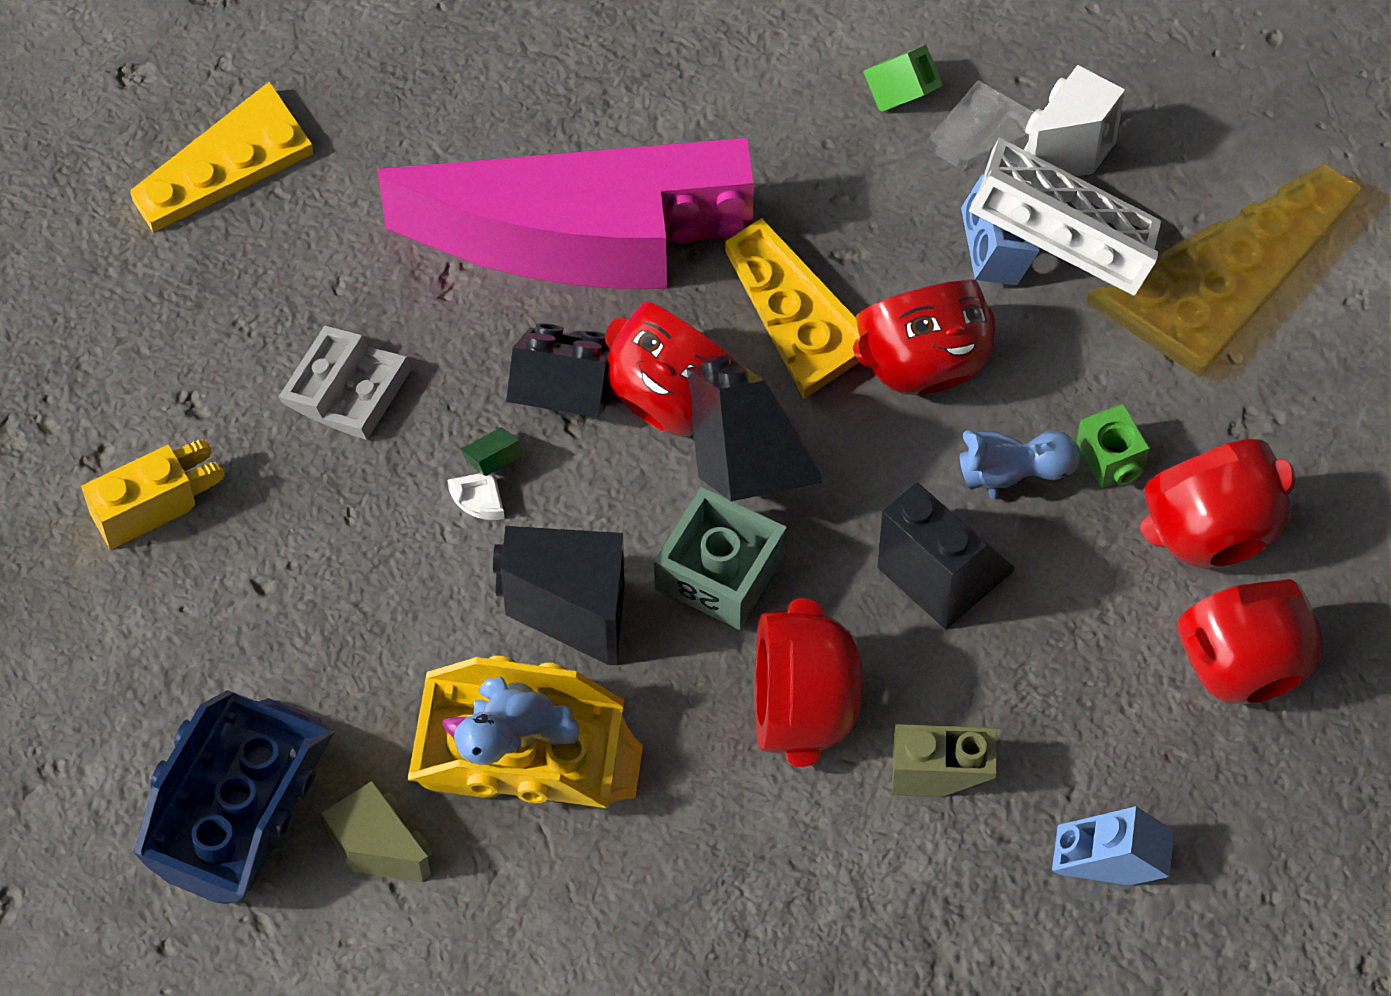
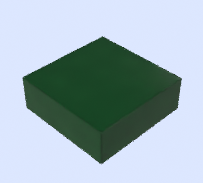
M502 427L461 448L466 463L483 476L490 475L523 457L525 454L520 440Z

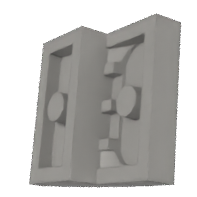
M324 326L278 397L281 403L308 418L346 434L368 440L412 370V366L407 356L368 347L364 337L360 334Z

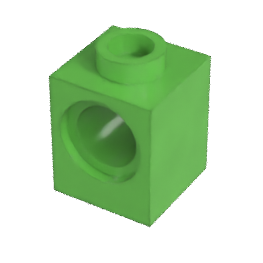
M1123 404L1080 420L1076 443L1101 489L1116 483L1118 485L1129 484L1144 473L1149 447ZM1106 448H1118L1123 452L1114 453L1110 452Z

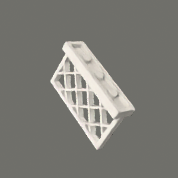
M1001 138L997 140L980 189L972 201L969 212L1135 296L1157 260L1158 251L1154 249L1161 220ZM1010 162L1016 164L1018 167H1013L1010 164ZM1025 181H1030L1035 188L1029 186ZM1051 183L1057 185L1059 188H1054L1051 185ZM1066 202H1071L1076 209L1070 207ZM1091 203L1098 206L1100 209H1095L1091 205ZM1107 223H1112L1117 230L1111 228ZM1132 224L1143 230H1136Z

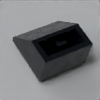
M549 323L536 324V328L530 327L512 348L506 402L599 418L607 406L611 389L607 378L609 348L605 343L606 333L583 331L581 336L563 333V327Z

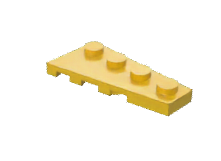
M268 82L130 190L132 200L154 233L313 155L312 143L271 83Z
M762 218L725 241V252L803 399H806L859 363L853 351L854 342L859 338L855 316Z

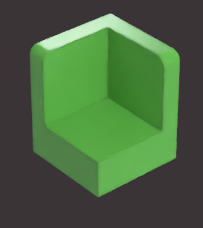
M927 44L882 61L863 71L880 111H885L914 100L943 86Z

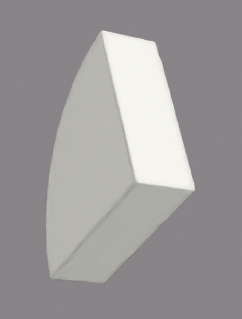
M495 472L488 476H483L479 473L448 480L450 494L463 511L485 520L504 519V510Z

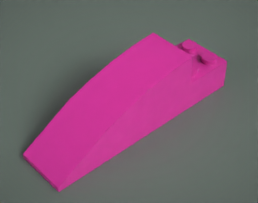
M748 138L378 169L386 229L481 267L526 278L569 285L614 289H667L666 243L687 244L695 240L716 238L728 240L753 224L754 182Z

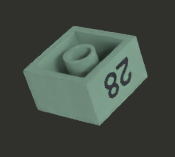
M700 487L654 561L655 590L741 630L786 555L787 527Z

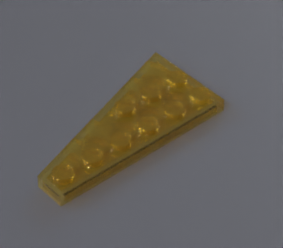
M1322 164L1280 187L1277 194L1259 204L1253 202L1242 208L1239 215L1225 223L1220 220L1162 252L1161 258L1156 260L1135 296L1114 285L1106 288L1100 286L1088 293L1087 303L1201 378L1359 198L1361 187L1327 165Z

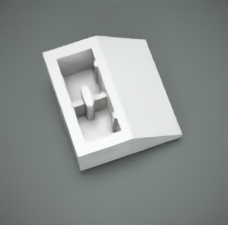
M1077 65L1067 80L1060 78L1057 81L1045 109H1037L1031 116L1026 126L1029 142L1024 150L1075 177L1093 174L1116 143L1125 89Z

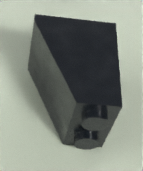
M725 355L706 357L702 359V365L686 368L692 399V423L698 477L731 502L822 483L821 473L764 379Z
M918 482L882 511L877 568L945 630L1014 572V566Z
M505 526L503 544H495L493 552V573H496L495 594L496 596L504 597L505 615L607 665L618 666L625 590L623 533Z

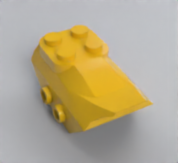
M493 656L489 659L475 657L427 672L408 780L416 781L424 788L432 791L479 798H494L501 794L516 795L519 799L529 803H543L551 800L608 808L609 804L613 802L636 798L643 745L631 733L623 718L624 699L581 673L567 670L565 667L555 663H542L537 666L517 663L514 659L505 656ZM502 677L506 684L523 683L531 687L534 692L545 694L552 700V706H569L572 710V718L577 722L579 735L575 743L552 745L542 740H537L532 745L518 747L515 752L505 754L498 762L478 765L470 763L461 756L456 747L455 739L446 731L443 720L473 715L475 700L487 702L490 700L479 692L480 686L484 684L486 678L495 679Z

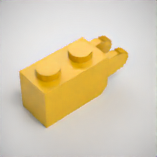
M206 440L193 441L191 444H186L174 451L167 444L81 485L89 513L110 550L187 514L195 505V495L209 489L211 486H215L223 480L225 471L220 463H216V461L214 463L210 462L203 467L200 466L185 474V471L196 467L199 463L202 464L203 461L210 458L212 449Z

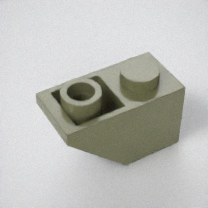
M896 724L893 745L892 795L944 797L996 778V728Z
M372 781L320 813L326 836L353 872L424 882L431 877L428 857L432 855V851L428 843L418 830L415 829L411 833L401 821L404 818V814L398 802L389 792L382 795Z

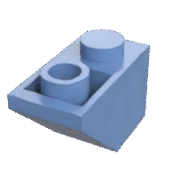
M1137 806L1060 824L1057 827L1052 871L1058 875L1129 886L1169 877L1174 830Z

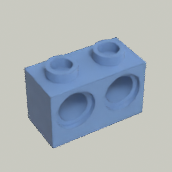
M982 173L961 207L975 280L1018 285L1039 253V247L969 212L972 201L980 189L984 177Z

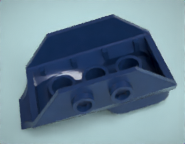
M226 690L200 704L191 721L185 720L180 725L174 741L175 748L168 760L160 761L153 772L150 783L152 789L134 848V854L146 867L173 886L221 904L235 903L242 899L250 890L268 858L275 839L281 840L286 835L293 817L291 810L299 797L305 798L310 792L316 774L314 769L335 732L321 727V718L270 698L254 701Z

